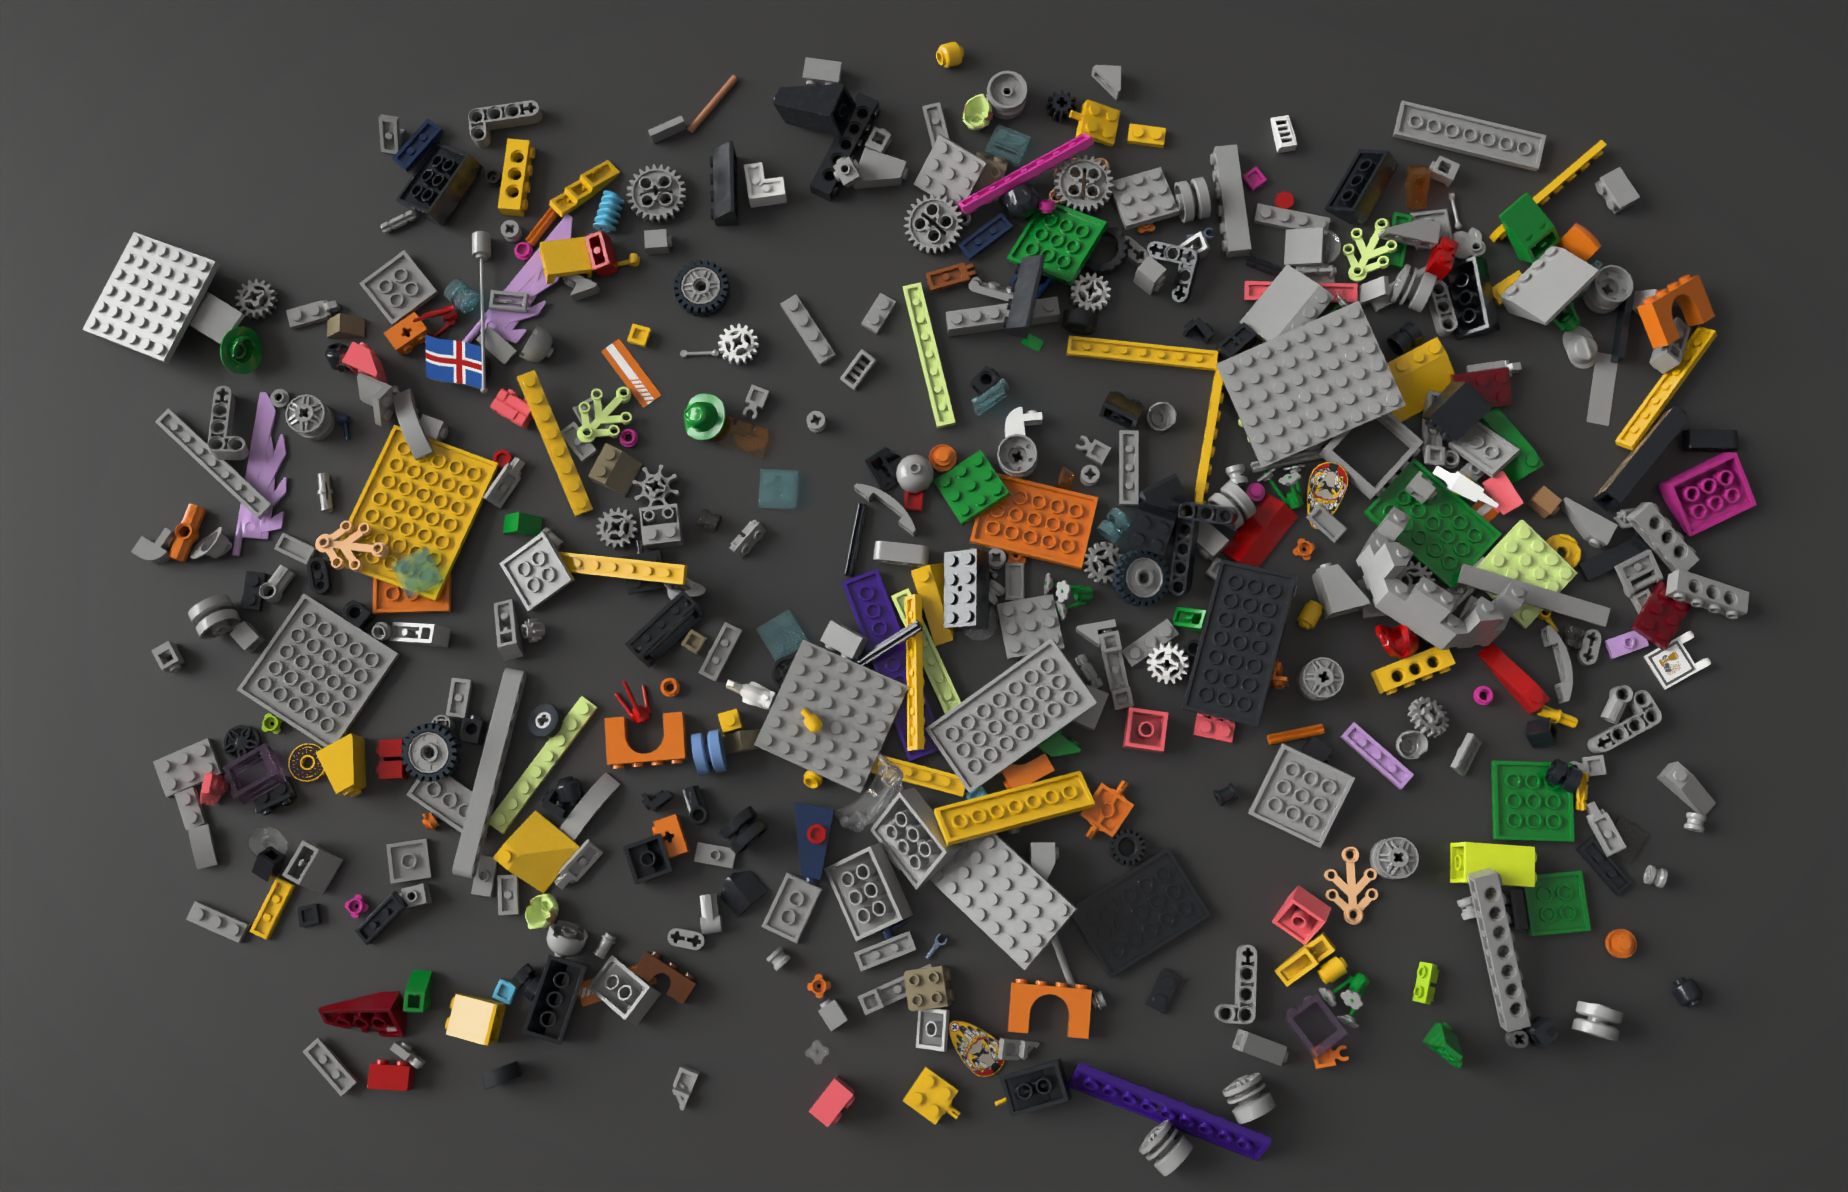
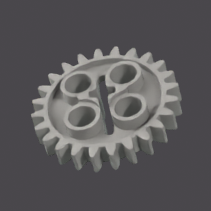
M1077 155V160L1071 158L1069 163L1064 161L1063 167H1058L1059 173H1055L1056 179L1053 182V185H1055L1054 192H1058L1056 199L1062 198L1061 205L1066 203V207H1073V210L1079 209L1082 213L1083 210H1086L1090 214L1091 209L1097 212L1098 206L1103 208L1104 202L1108 203L1109 201L1108 196L1112 195L1111 190L1114 184L1111 183L1113 182V177H1109L1111 170L1105 171L1107 165L1101 166V159L1094 162V156L1088 160L1087 155L1084 156V159ZM1083 170H1086L1084 199L1082 200ZM1077 173L1079 176L1072 177L1071 174ZM1094 174L1098 178L1092 179L1089 175ZM1075 190L1078 194L1072 195L1069 191ZM1088 192H1094L1096 196H1090Z
M653 164L652 169L646 166L645 172L639 169V176L633 174L635 181L629 180L631 186L627 187V190L630 193L626 194V196L630 199L628 201L629 206H632L631 209L633 212H636L638 218L642 216L644 221L649 218L651 223L657 219L658 223H661V218L668 222V216L674 219V212L680 214L678 207L684 208L682 201L687 200L684 195L687 194V190L684 188L685 183L682 181L681 175L677 176L676 170L671 172L669 166L664 170L662 164L657 169L655 164ZM664 182H669L667 186H661ZM645 184H651L649 188H643ZM666 199H670V200H671L669 203L663 204V201H664V200H666ZM647 201H652L650 205H644Z
M931 193L930 199L923 195L924 201L921 202L917 198L918 205L911 204L913 210H907L910 217H904L905 221L909 222L904 225V228L909 230L905 234L906 236H911L908 240L910 243L914 242L913 246L915 248L920 246L919 250L921 252L926 248L927 254H930L931 250H933L935 255H937L938 249L945 253L944 247L951 250L950 244H957L955 238H961L958 231H964V229L959 225L963 224L964 221L959 218L963 214L962 212H957L959 206H954V200L948 202L949 198L947 196L942 200L941 194H938L937 198H935ZM936 207V214L930 215V209ZM922 213L926 214L934 223H937L946 232V235H943L927 219L922 217ZM950 219L951 224L947 227H944V220ZM919 222H925L924 228L917 229ZM938 233L939 238L936 241H931V235Z

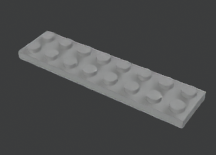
M1403 100L1400 103L1393 137L1535 172L1539 169L1546 135Z

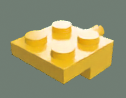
M1087 99L1082 104L1080 113L1071 110L1069 118L1079 120L1075 138L1086 133L1092 137L1093 142L1112 147L1115 142L1121 111Z
M927 1067L923 1069L902 1100L935 1125L946 1112L955 1119L961 1113L951 1106L952 1100L959 1090Z

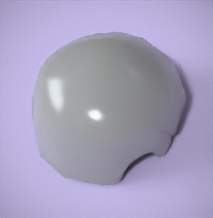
M1157 402L1148 409L1146 421L1153 430L1164 431L1175 424L1177 413L1174 406L1168 402Z
M1404 731L1396 740V750L1405 759H1418L1424 752H1427L1428 739L1425 734H1420V731Z

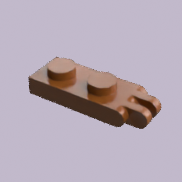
M966 262L926 273L931 293L970 282L972 280L971 277L978 275L977 270L970 271L976 268L975 264L967 265Z

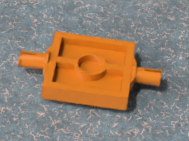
M1122 780L1116 790L1109 788L1103 783L1100 784L1092 796L1095 806L1083 810L1080 814L1091 825L1085 834L1086 837L1092 840L1097 831H1101L1113 838L1134 806L1123 795L1129 784Z

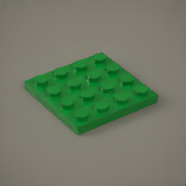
M1054 203L1056 209L1052 210V213H1041V210L1037 208L1009 253L1007 260L1017 265V263L1021 264L1022 257L1045 255L1042 275L1072 286L1107 229L1108 224L1104 220Z
M1491 761L1493 840L1575 842L1573 793L1570 794L1562 790L1560 785L1554 786L1545 781L1546 772L1552 762Z

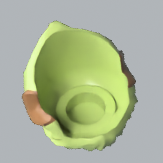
M979 94L969 99L962 112L963 122L973 131L988 126L993 118L992 105L985 98L984 94Z
M545 893L530 899V905L526 907L525 918L530 930L549 927L556 920L559 906L553 895Z

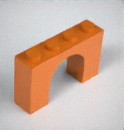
M1688 274L1680 277L1679 282L1667 285V289L1655 292L1656 296L1645 298L1643 300L1644 303L1637 306L1653 349L1670 345L1680 338L1672 318V304L1674 300L1679 304L1688 327L1703 324L1715 317L1699 275L1691 277Z
M663 713V741L655 751L647 754L637 753L630 746L627 718H605L607 765L613 766V769H624V765H632V768L644 767L645 763H651L652 766H661L663 762L671 761V764H682L683 760H688L685 713Z
M1044 753L1026 764H1011L999 772L998 775L1002 774L1005 781L1002 783L1007 790L1034 783L1055 770Z
M1016 979V982H1011L1007 1031L1028 1033L1032 1004L1039 997L1052 994L1062 998L1067 1005L1069 1013L1067 1036L1089 1039L1092 990L1087 989V985L1076 984L1075 988L1067 987L1068 983L1056 982L1055 986L1048 985V981L1036 980V984H1029L1027 979Z

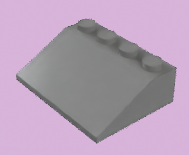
M1552 245L1500 296V299L1508 313L1548 325L1600 271L1566 249Z
M1287 264L1239 323H1246L1257 333V338L1264 343L1316 320L1334 296L1320 284Z
M915 788L900 791L870 829L916 890L922 887L952 860L961 849L959 843L947 846L933 810Z
M881 842L824 868L855 941L913 915Z

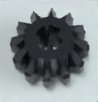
M1061 90L1060 94L1054 92L1053 97H1048V103L1046 104L1048 116H1053V121L1057 118L1060 123L1063 119L1069 121L1070 111L1077 109L1075 97H1070V92L1064 94L1063 90Z

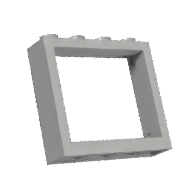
M1391 413L1381 416L1377 420L1410 449L1375 487L1333 452V449L1351 430L1335 436L1319 453L1327 462H1334L1340 465L1346 471L1348 480L1370 500L1375 495L1379 497L1386 489L1384 485L1387 482L1391 484L1398 476L1396 472L1399 469L1403 471L1410 463L1407 460L1411 456L1413 458L1417 456L1421 451L1419 447L1423 443L1419 437Z

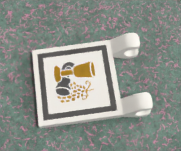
M1692 631L1685 632L1671 640L1667 649L1661 650L1657 648L1643 656L1664 690L1711 665L1709 658H1704L1694 663L1683 646V643L1694 638Z

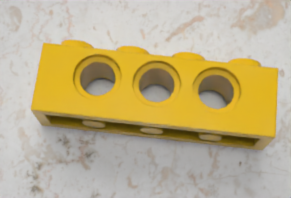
M507 139L498 209L502 215L524 217V212L528 209V200L526 198L527 193H530L529 176H532L533 166L531 162L535 158V148L529 140ZM521 158L523 159L522 162L516 163L517 160H519V159H521ZM516 176H521L520 179L514 180ZM514 193H519L518 196L512 197Z
M1435 646L1371 672L1379 694L1386 692L1387 695L1398 691L1397 687L1404 685V688L1415 685V680L1421 678L1422 681L1432 678V673L1437 671L1440 674L1451 670L1450 666L1456 663L1449 649L1441 650ZM1429 658L1434 660V668L1428 665ZM1411 665L1417 668V675L1411 673ZM1393 672L1399 675V682L1393 680Z

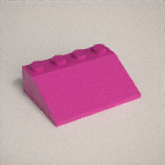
M1723 452L1657 484L1664 502L1688 537L1757 505L1736 452Z

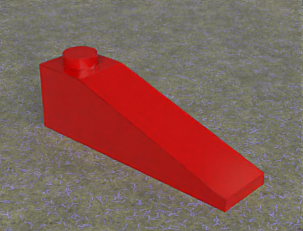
M1493 642L1477 654L1528 714L1536 712L1550 700L1538 684Z

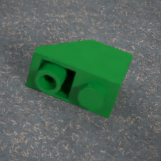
M1061 730L1035 747L1049 758L1077 755L1081 751L1079 748L1080 744L1072 738L1068 740L1063 737L1064 733Z
M412 971L405 989L404 1012L423 1013L430 1011L433 971Z

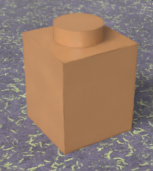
M1543 486L1537 490L1526 504L1540 516L1546 518L1549 515L1553 516L1560 509L1558 505L1562 500L1547 487Z

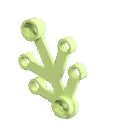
M1380 218L1375 222V232L1367 247L1362 238V230L1354 228L1351 231V238L1356 242L1361 254V259L1358 263L1354 256V246L1352 244H1345L1343 246V254L1347 256L1351 265L1348 275L1352 281L1361 282L1367 277V273L1380 268L1385 269L1389 266L1388 257L1381 255L1394 253L1397 250V242L1389 240L1385 246L1375 249L1380 239L1378 234L1383 229L1390 227L1387 219ZM1389 245H1394L1395 247H1394V248H1389L1388 246H1389ZM1348 248L1352 249L1350 252L1345 251ZM1380 256L1377 262L1367 265L1370 259ZM1383 260L1386 261L1385 264H1381L1380 262ZM1357 270L1361 271L1359 274L1354 273Z
M598 388L591 391V398L594 402L595 419L591 424L589 423L588 416L590 404L588 402H581L579 404L582 426L578 428L577 437L581 442L590 443L596 437L610 436L616 438L619 436L620 429L617 425H611L608 429H597L601 424L623 423L627 425L631 423L632 415L629 412L609 416L620 403L630 401L631 391L629 388H618L616 397L603 411L601 405L603 393ZM625 391L627 395L623 396L620 392ZM594 393H599L600 396H599V397H595L593 394H594ZM582 406H587L588 409H587V410H582L581 407H582ZM628 416L630 419L624 420L623 417ZM615 429L617 433L613 434L610 431ZM584 431H589L590 434H589V435H584L583 432H584Z

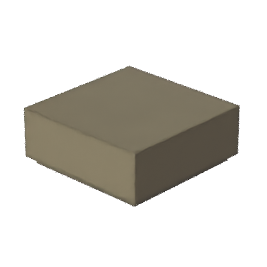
M690 629L681 646L698 655L708 639Z

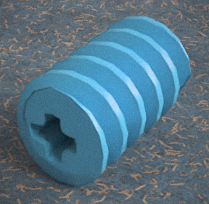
M606 190L603 192L604 196L601 198L602 203L599 204V210L594 219L596 223L593 224V228L608 233L616 231L612 224L618 225L619 222L614 218L621 217L617 211L623 210L619 204H625V201L618 194Z

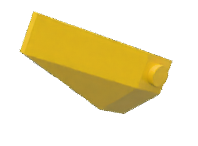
M944 563L931 564L911 570L917 593L922 595L923 611L934 645L938 646L953 641V631L943 628Z

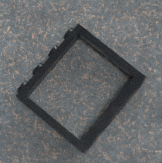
M682 590L625 645L641 662L650 668L690 631L705 614L695 601ZM696 611L700 614L697 619L693 617ZM649 656L653 658L650 663L646 660Z

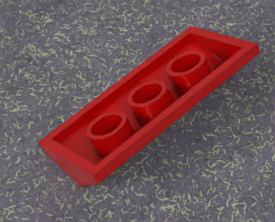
M1269 494L1256 508L1257 512L1243 524L1228 546L1222 551L1233 562L1259 567L1298 516L1284 502Z

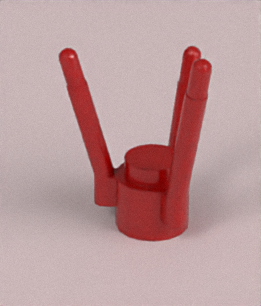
M454 305L422 313L421 317L414 318L412 321L418 322L441 315L443 321H448L449 323L431 336L436 338L449 327L456 325L455 320L459 319Z
M623 680V685L634 709L631 711L617 692L615 696L629 714L632 722L635 721L636 725L651 719L649 714L652 712L649 707L646 686H642L644 708L643 705H637L627 682Z

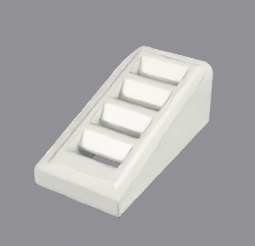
M1289 115L1270 118L1277 153L1295 151L1297 141ZM1285 121L1286 124L1277 125L1276 122ZM1287 128V130L1279 131L1278 129ZM1282 134H1288V136L1280 137Z

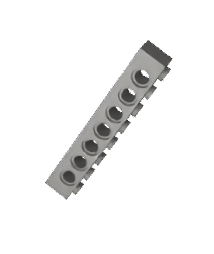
M1490 868L1469 873L1467 878L1500 1026L1507 1032L1530 1027L1531 1012L1525 1001L1527 1000V994L1522 987V972L1518 969L1517 962L1519 957L1513 946L1515 938L1512 931H1510L1509 923L1511 920L1504 905L1506 904V897L1501 891V876ZM1491 888L1490 894L1486 896V891ZM1495 907V912L1490 915V910ZM1499 927V931L1494 934V930ZM1503 946L1502 952L1498 953L1499 948ZM1508 965L1507 970L1502 972L1504 966ZM1512 984L1511 989L1507 991V987ZM1516 1003L1515 1008L1511 1010V1006Z

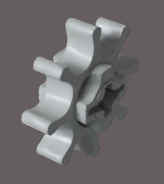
M662 464L659 465V471L656 474H650L648 469L643 467L642 470L646 474V479L642 482L632 481L635 487H642V493L634 497L636 502H640L642 499H649L648 507L654 506L657 502L667 505L666 498L671 494L680 496L678 490L670 489V484L678 480L676 474L669 478L663 477L665 468ZM657 485H658V486L660 487V489H656V490L654 491L652 488H653V487L656 488Z

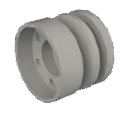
M1406 264L1395 279L1390 301L1395 302L1400 295L1399 305H1402L1408 298L1410 299L1408 308L1421 312L1432 292L1437 276L1424 271L1421 277L1418 278V268L1416 267L1410 275L1411 265Z
M1609 265L1600 269V273L1582 290L1584 304L1595 313L1607 314L1612 312L1633 291L1631 275L1625 269L1616 265Z
M307 394L297 396L291 400L286 408L285 417L289 427L307 440H323L334 429L335 416L333 412L315 396Z
M1022 434L1009 435L998 446V462L1000 469L1005 475L1023 479L1034 472L1037 467L1038 456L1036 445L1029 437ZM1020 455L1022 460L1015 462V458Z
M1325 657L1313 659L1302 667L1297 675L1299 692L1311 701L1320 702L1329 699L1340 691L1344 683L1342 668L1336 661ZM1320 675H1323V678L1326 679L1324 682H1321Z
M1392 837L1382 839L1374 844L1370 851L1369 860L1372 869L1377 872V875L1392 880L1406 878L1413 874L1418 867L1419 855L1412 842L1406 838ZM1398 854V855H1399V857H1398V860H1399V861H1396V862H1395V861H1394V859H1395V856H1394V855Z
M1259 1072L1242 1076L1222 1090L1225 1097L1231 1096L1227 1099L1228 1104H1239L1232 1110L1238 1124H1244L1257 1119L1276 1106L1269 1092L1260 1094V1091L1265 1088L1266 1084L1265 1082H1259L1262 1079Z
M1168 1119L1153 1128L1139 1148V1152L1142 1155L1148 1152L1146 1156L1148 1161L1158 1157L1154 1167L1163 1176L1172 1173L1186 1159L1193 1148V1144L1184 1135L1174 1139L1178 1129L1176 1127L1171 1128L1172 1123Z

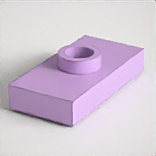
M1634 630L1604 641L1611 659L1649 646L1647 639Z

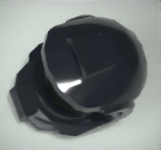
M1028 183L1009 190L1007 194L1001 197V202L1007 207L1009 215L1013 219L1021 220L1034 215L1040 200L1035 187Z

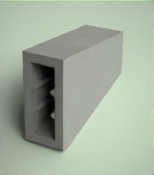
M864 148L859 162L861 167L859 171L863 179L853 184V188L863 189L901 185L902 180H906L908 176L907 162Z
M1239 1028L1232 1046L1236 1050L1279 1066L1286 1062L1289 1054L1286 1051L1287 1046Z

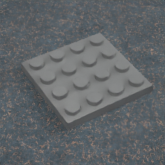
M1282 743L1248 814L1321 848L1355 777Z

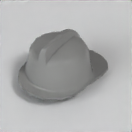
M1581 326L1570 332H1564L1562 338L1563 345L1571 364L1580 369L1593 366L1598 357V345L1591 333Z
M219 527L195 545L190 557L196 559L206 555L211 558H218L232 548V543L222 533V527Z
M687 577L686 585L664 583L667 587L668 597L671 600L682 590L691 598L700 596L706 591L704 586Z

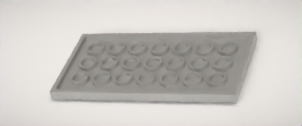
M1050 638L926 727L925 730L967 791L971 793L1098 702L1053 638Z
M996 833L959 843L961 849L952 860L929 880L1021 968L1027 970L1078 908Z

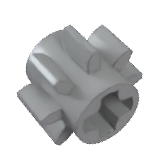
M537 618L528 619L521 626V634L523 638H529V643L538 642L545 635V626L542 622H538Z

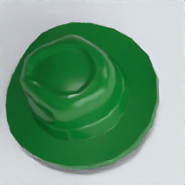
M244 326L235 327L223 337L220 346V357L227 370L235 374H248L256 370L260 365L262 359L261 342L258 334L253 329Z
M706 393L698 394L691 398L687 408L684 410V423L687 434L696 440L706 441L717 437L722 432L726 420V408L721 399Z

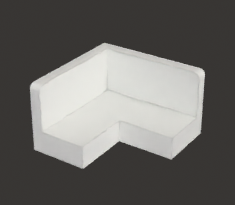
M762 162L744 165L751 208L787 203L783 177L765 179Z

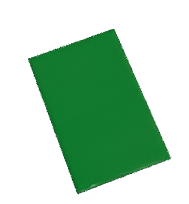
M1030 333L1027 339L1023 338L1021 344L1038 352L1044 343V340Z

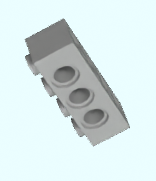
M1651 502L1639 504L1625 518L1671 572L1678 569L1688 571L1700 560L1695 555L1696 551L1683 541L1684 537L1682 534L1672 528L1671 521L1661 515L1660 509L1656 504ZM1651 519L1653 520V526H1652V527L1650 526V521H1651ZM1663 534H1665V540H1664V541L1662 540V535H1663ZM1675 548H1677V554H1676V555L1674 554Z
M1678 569L1668 575L1666 596L1673 598L1675 601H1683L1691 604L1693 607H1701L1711 613L1725 615L1729 619H1737L1748 611V591L1682 569Z

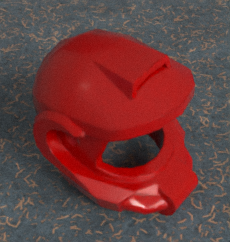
M1383 624L1375 627L1377 638L1380 639L1384 649L1391 658H1408L1415 654L1420 646L1418 635L1407 626L1399 624L1390 628Z

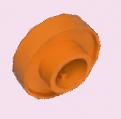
M941 444L931 450L929 461L933 469L944 473L956 465L957 456L952 447Z
M1615 929L1607 935L1605 947L1613 957L1628 958L1635 953L1637 941L1630 931Z

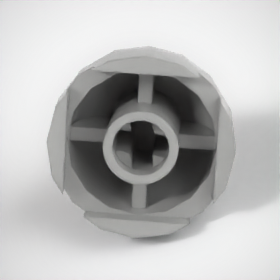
M537 324L519 356L535 363L542 361L545 357L549 358L554 350L551 347L553 339L549 331Z
M913 454L901 460L897 466L896 477L902 489L910 493H919L928 489L932 484L934 470L927 458L922 455Z
M558 920L557 924L552 922L546 937L547 944L556 956L563 958L571 957L582 951L588 938L587 932L584 930L582 933L580 930H577L579 928L577 924Z

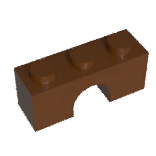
M654 950L652 952H645L633 973L648 983H652L660 973L668 975L671 980V986L666 994L682 1005L686 1004L698 985L694 981L696 977L688 972L683 974L678 970V965L671 961L666 963L662 960L663 956Z

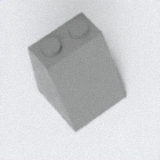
M1326 563L1320 565V568L1316 569V572L1312 575L1319 603L1323 606L1324 619L1360 611L1370 604L1369 599L1338 564Z

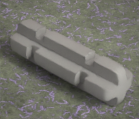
M413 210L405 212V215L401 214L391 219L390 222L381 224V229L387 234L392 229L395 230L408 224V221L416 220V215Z
M1085 654L1076 657L1075 661L1078 666H1081L1080 669L1086 679L1091 682L1090 685L1097 689L1100 688L1103 683L1100 678H1097L1098 675L1092 665L1087 662L1088 659Z

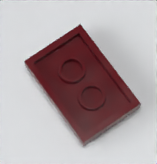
M1509 367L1450 374L1451 382H1467L1493 407L1512 405Z
M1662 581L1655 585L1631 629L1661 650H1665L1689 611L1691 604L1675 601L1673 598L1666 596L1667 585Z

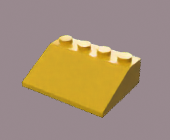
M1438 337L1387 363L1406 405L1390 413L1400 422L1415 416L1424 410L1428 391L1442 393L1451 382L1450 374L1455 373L1447 352Z

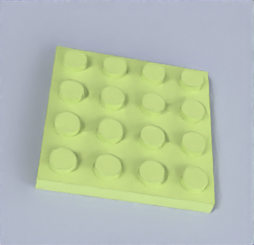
M1520 520L1476 567L1559 593L1577 574L1524 520ZM1486 592L1493 600L1498 596ZM1523 603L1511 617L1522 628H1527L1540 614L1539 611L1542 612L1544 609Z

